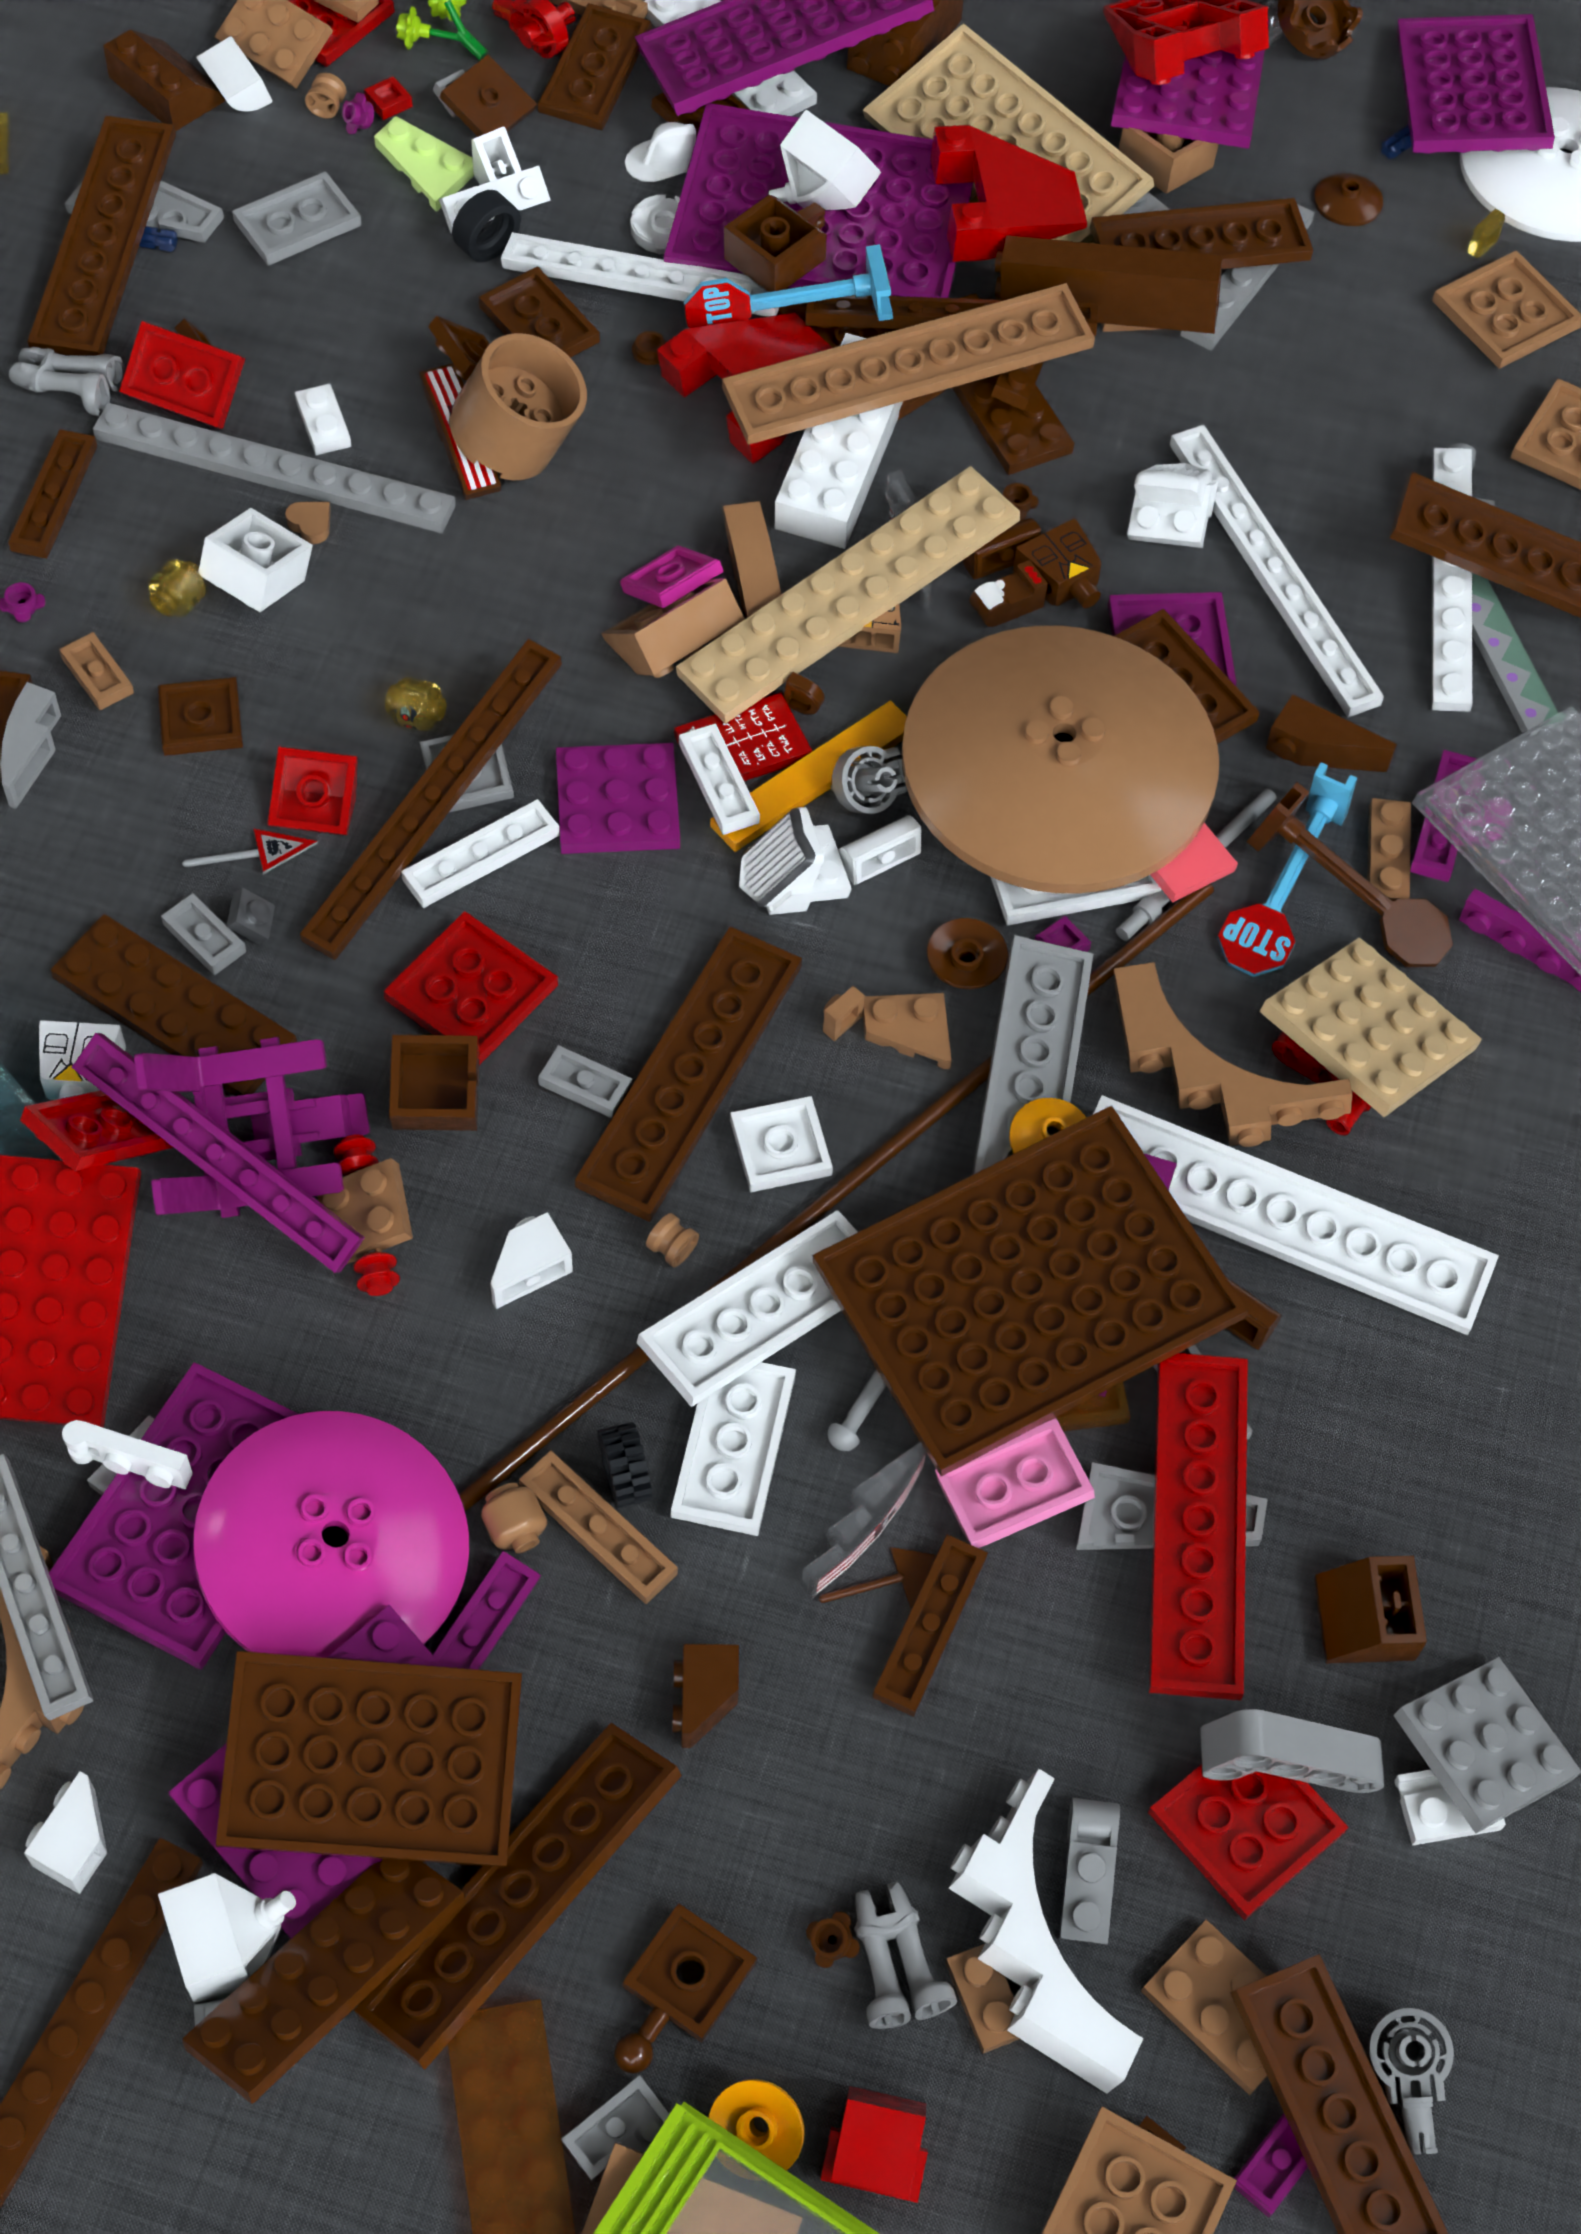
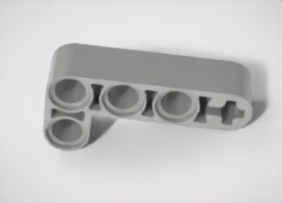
M1258 1709L1236 1711L1200 1728L1202 1775L1211 1780H1234L1258 1771L1353 1793H1369L1384 1788L1381 1740L1371 1735Z

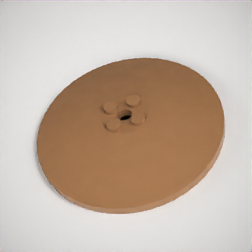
M1032 626L1002 631L973 642L951 655L932 672L917 692L907 715L902 743V770L906 788L920 818L930 832L959 859L984 874L1014 886L1042 892L1080 894L1113 889L1138 881L1170 863L1187 848L1206 821L1212 806L1219 775V754L1214 729L1201 702L1186 682L1157 657L1125 640L1098 631L1068 626ZM1066 733L1072 736L1074 740L1071 742H1060L1054 738V735Z

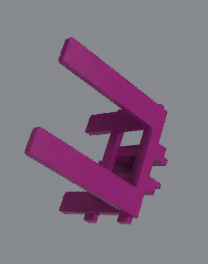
M279 1037L261 1039V1048L218 1054L216 1046L198 1049L199 1057L152 1053L134 1054L139 1090L192 1092L195 1106L227 1131H229L227 1120L251 1117L254 1140L243 1142L266 1161L277 1159L278 1170L311 1196L340 1193L344 1190L342 1170L339 1163L297 1168L296 1157L302 1156L301 1143L344 1138L354 1134L367 1135L370 1133L366 1097L363 1093L340 1094L295 1101L293 1088L286 1089L284 1075L321 1070L327 1067L323 1040L315 1039L280 1045ZM260 1078L266 1079V1092L224 1098L222 1084ZM205 1171V1175L200 1177L159 1178L151 1180L156 1215L221 1210V1218L241 1216L239 1207L248 1205Z

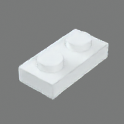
M331 384L296 391V403L315 455L351 447L350 435Z

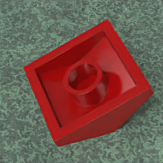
M278 747L268 826L347 836L356 802L358 757Z

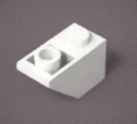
M81 1771L73 1782L68 1781L60 1788L54 1799V1810L45 1823L39 1822L32 1829L26 1840L25 1846L27 1849L24 1852L32 1867L78 1894L81 1893L107 1854L96 1792L88 1775Z

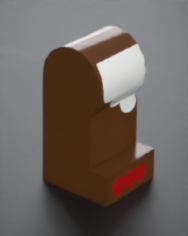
M1027 560L1017 565L1016 572L996 580V582H987L979 586L971 594L969 601L985 625L995 627L1043 608L1048 583L1031 560Z

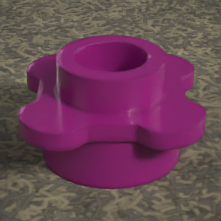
M358 92L354 99L344 102L342 111L343 119L347 123L346 131L349 134H355L357 129H368L374 119V108L369 101H366L365 95Z
M19 582L10 585L5 590L4 598L0 599V610L11 613L18 622H27L31 619V615L36 609L45 606L46 601L42 594L35 593L34 588L30 584Z

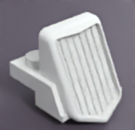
M1187 463L1154 465L1139 472L1134 483L1136 492L1127 533L1129 540L1203 548L1208 517L1211 518L1218 481L1211 480L1212 474L1209 470Z

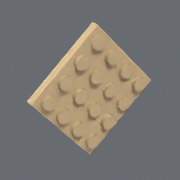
M1360 937L1265 1000L1260 1010V1013L1339 1080L1349 1079L1352 1091L1383 1117H1386L1475 1051L1482 1040L1464 1022L1456 1018L1439 1004L1434 997L1427 994L1410 980L1405 973L1398 970Z

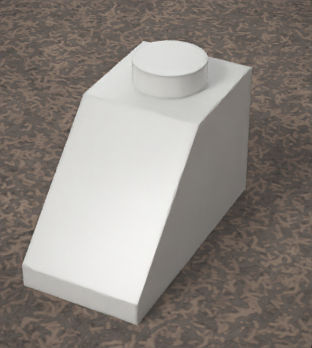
M548 1212L538 1217H527L517 1223L513 1229L509 1230L490 1283L492 1303L496 1309L573 1272L572 1252Z

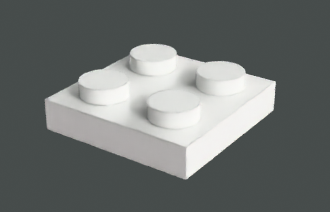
M812 1096L730 1113V1122L750 1193L832 1176L833 1166Z

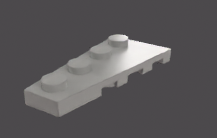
M161 181L146 226L157 227L158 232H161V229L174 230L177 233V237L205 243L224 219L222 208ZM82 183L64 203L67 212L72 214Z
M1092 1462L1088 1479L1094 1489L1095 1498L1084 1502L1076 1550L1153 1548L1155 1475ZM1247 1494L1246 1546H1259L1263 1535L1268 1499Z

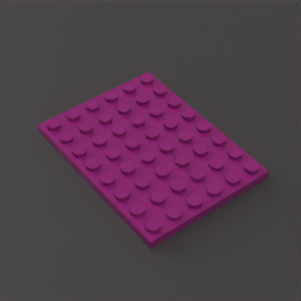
M712 103L706 104L664 253V262L701 266L744 274L724 259V226L768 196L769 190L785 187V184L789 182L780 144L799 120L798 117ZM824 122L859 147L881 171V174L856 208L825 210V226L820 230L827 234L826 260L789 287L798 288L853 279V275L866 274V246L880 244L891 288V296L949 298L957 263L952 262L947 239L951 204L970 203L974 182L935 184L930 161L933 139ZM788 201L783 202L796 212L803 209L797 203L789 204Z

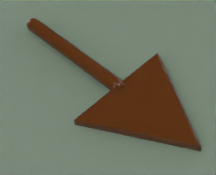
M890 1547L897 1574L822 1594L819 1596V1601L827 1603L901 1582L911 1610L937 1555Z

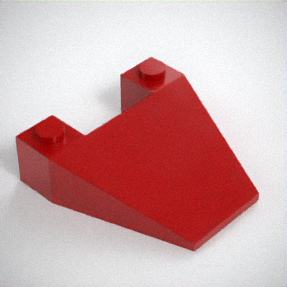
M1122 0L1103 6V14L1135 75L1150 80V84L1153 85L1168 84L1171 82V78L1185 74L1184 61L1219 50L1234 54L1236 59H1249L1255 56V52L1269 48L1268 6L1252 1Z
M970 125L934 127L930 161L935 184L974 182L979 201L975 203L951 204L947 239L952 262L995 258L997 250L1004 249L1006 235L1054 239L1087 228V219L1074 171Z
M796 313L684 329L659 347L657 354L662 377L685 398L716 375L723 379L833 347L810 326H807L806 322ZM733 411L726 415L730 443L752 464H755L782 444L788 435L785 434L748 445Z

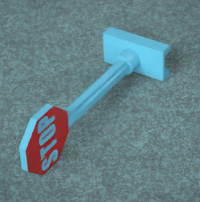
M880 244L866 246V274L853 275V279L750 295L748 290L727 278L701 282L684 301L686 321L689 328L749 320L754 311L855 295L856 298L872 296L878 320L893 319L889 299L891 288Z
M1320 762L1314 774L1306 805V811L1309 812L1310 818L1305 829L1317 839L1325 824L1333 822L1340 826L1342 825L1348 814L1357 778L1352 775L1349 776L1346 784L1325 776L1328 765ZM1295 845L1265 904L1258 903L1228 914L1217 937L1228 966L1252 977L1284 968L1296 941L1285 914L1281 913V909L1309 857L1298 845Z

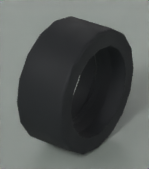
M497 190L479 192L470 198L459 210L453 222V240L476 262H488L504 252L512 232H519L521 223L520 212ZM495 216L493 222L486 229V231H484L482 234L478 236L480 230L487 223V221H489L491 218Z

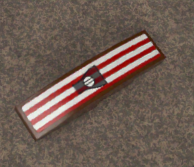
M454 363L420 371L419 377L440 441L444 443L452 470L456 472L464 499L468 500L501 491V483L496 471L489 469L478 461L475 464L470 462L460 451L453 439L449 417L452 414L454 402L464 384L461 377L453 370L452 365Z

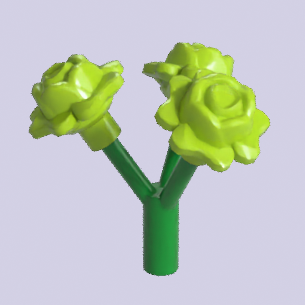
M428 0V5L431 7V15L433 17L439 16L441 19L448 17L457 27V33L433 29L430 24L421 23L420 17L416 16L417 12L414 6H411L409 13H401L398 17L396 25L398 33L396 36L404 40V45L408 50L412 48L413 42H416L419 37L429 39L430 36L459 41L479 61L488 53V50L464 27L460 19V7L464 6L467 0Z

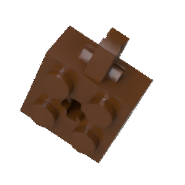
M768 195L724 226V259L766 291L785 290L826 260L827 234L820 230L825 226V209L814 202L796 212L777 197Z

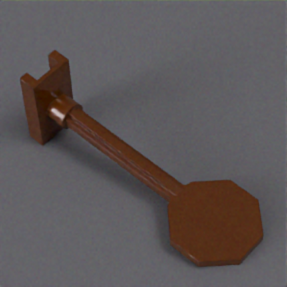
M1296 782L1246 842L1258 852L1278 834L1290 844L1294 842L1381 915L1379 922L1384 949L1405 967H1435L1453 946L1448 917L1427 899L1390 900L1306 830L1307 825L1299 820L1295 814L1309 791Z

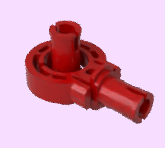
M494 0L492 4V9L495 10L493 14L509 22L511 30L519 37L521 43L526 48H532L541 57L550 59L565 50L569 40L566 25L576 20L575 16H571L575 12L569 3L563 1L555 7L549 0Z

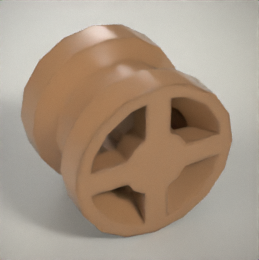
M319 73L316 75L312 88L305 97V104L308 110L320 118H333L339 110V103L343 102L347 93L346 86L341 79L333 74Z
M669 1213L652 1229L647 1238L646 1247L654 1253L661 1252L665 1255V1261L669 1265L677 1267L694 1250L699 1240V1233L692 1228L685 1229L680 1225V1219L674 1214Z

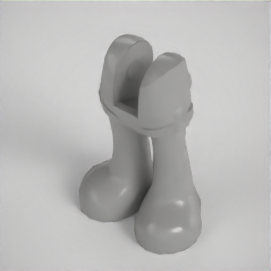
M39 347L22 348L18 355L19 362L12 364L9 370V378L14 384L32 390L35 393L65 391L81 396L86 412L100 417L107 402L110 403L109 390L118 391L124 377V363L119 356L110 354L95 356L62 355L55 353L53 349H41Z
M899 1882L886 1884L890 1914L877 1917L876 1907L873 1904L868 1889L855 1894L857 1922L854 1930L856 1931V1937L863 1941L869 1959L876 1997L867 2006L866 2017L869 2026L875 2029L899 2027L907 2024L911 2019L908 2003L901 1992L887 1943L889 1940L896 1939L910 1990L912 2008L917 2020H925L939 2015L957 2003L951 1984L935 1981L929 1971L917 1928L920 1920L918 1911L911 1906Z

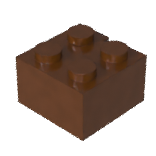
M392 1035L389 1117L393 1130L477 1131V1086H479L480 1059L477 1036Z

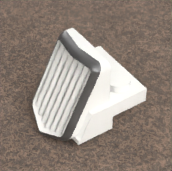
M797 807L789 811L751 847H748L741 858L738 889L757 906H766L769 915L807 911L810 902L848 898L852 889L829 825L813 826L806 807Z

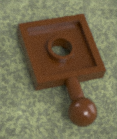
M678 1903L623 1981V1988L653 2009L637 2033L627 2034L617 2042L614 2051L617 2065L623 2071L631 2074L646 2070L653 2059L652 2043L669 2020L702 2043L756 1965L757 1957ZM688 1960L698 1962L704 1970L703 1978L698 1983L692 1985L681 1982L676 1975L678 1966Z

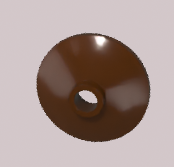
M1339 173L1326 177L1317 185L1314 193V203L1320 214L1331 222L1343 226H1362L1372 222L1379 216L1383 207V196L1379 188L1367 178L1356 174Z
M959 918L942 924L933 932L927 946V960L934 974L946 984L961 989H978L990 985L1002 975L1007 965L1008 948L1003 936L993 926L977 919ZM967 958L972 962H963L961 959Z

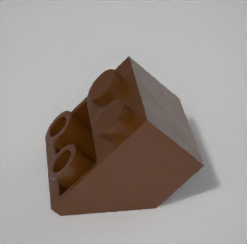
M1414 1555L1367 1557L1315 1575L1314 1581L1326 1664L1416 1661L1427 1643Z

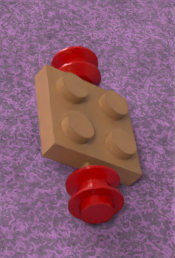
M354 1134L344 1137L333 1150L334 1156L341 1160L338 1163L341 1165L342 1176H345L343 1177L344 1190L340 1193L319 1195L318 1201L365 1237L347 1264L355 1262L354 1271L363 1275L357 1280V1288L359 1290L367 1292L371 1296H382L391 1292L393 1287L400 1281L399 1274L391 1271L397 1264L396 1257L382 1251L413 1239L399 1163L392 1158L379 1162L375 1156L371 1155L376 1149L375 1142L365 1138L363 1135Z

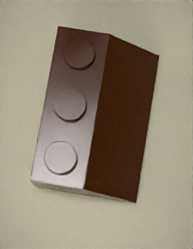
M130 29L103 45L109 78L162 123L173 124L175 132L226 101L211 80L161 39Z

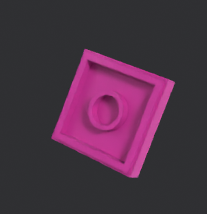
M677 545L622 578L619 582L625 594L665 608L724 571L720 560Z

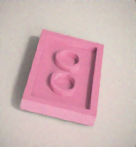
M1056 1418L1035 1427L942 1477L937 1469L935 1470L936 1478L968 1543L977 1548L986 1546L1095 1498L1094 1489Z

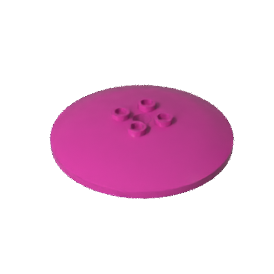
M317 1411L289 1416L273 1422L247 1437L226 1456L209 1480L199 1504L193 1532V1557L198 1583L208 1607L222 1628L238 1645L248 1652L327 1658L388 1605L395 1610L420 1641L425 1644L445 1622L463 1587L469 1558V1531L463 1504L454 1483L439 1461L421 1443L397 1427L373 1417L344 1411ZM330 1526L340 1527L345 1531L348 1541L341 1547H331L322 1538L323 1530Z

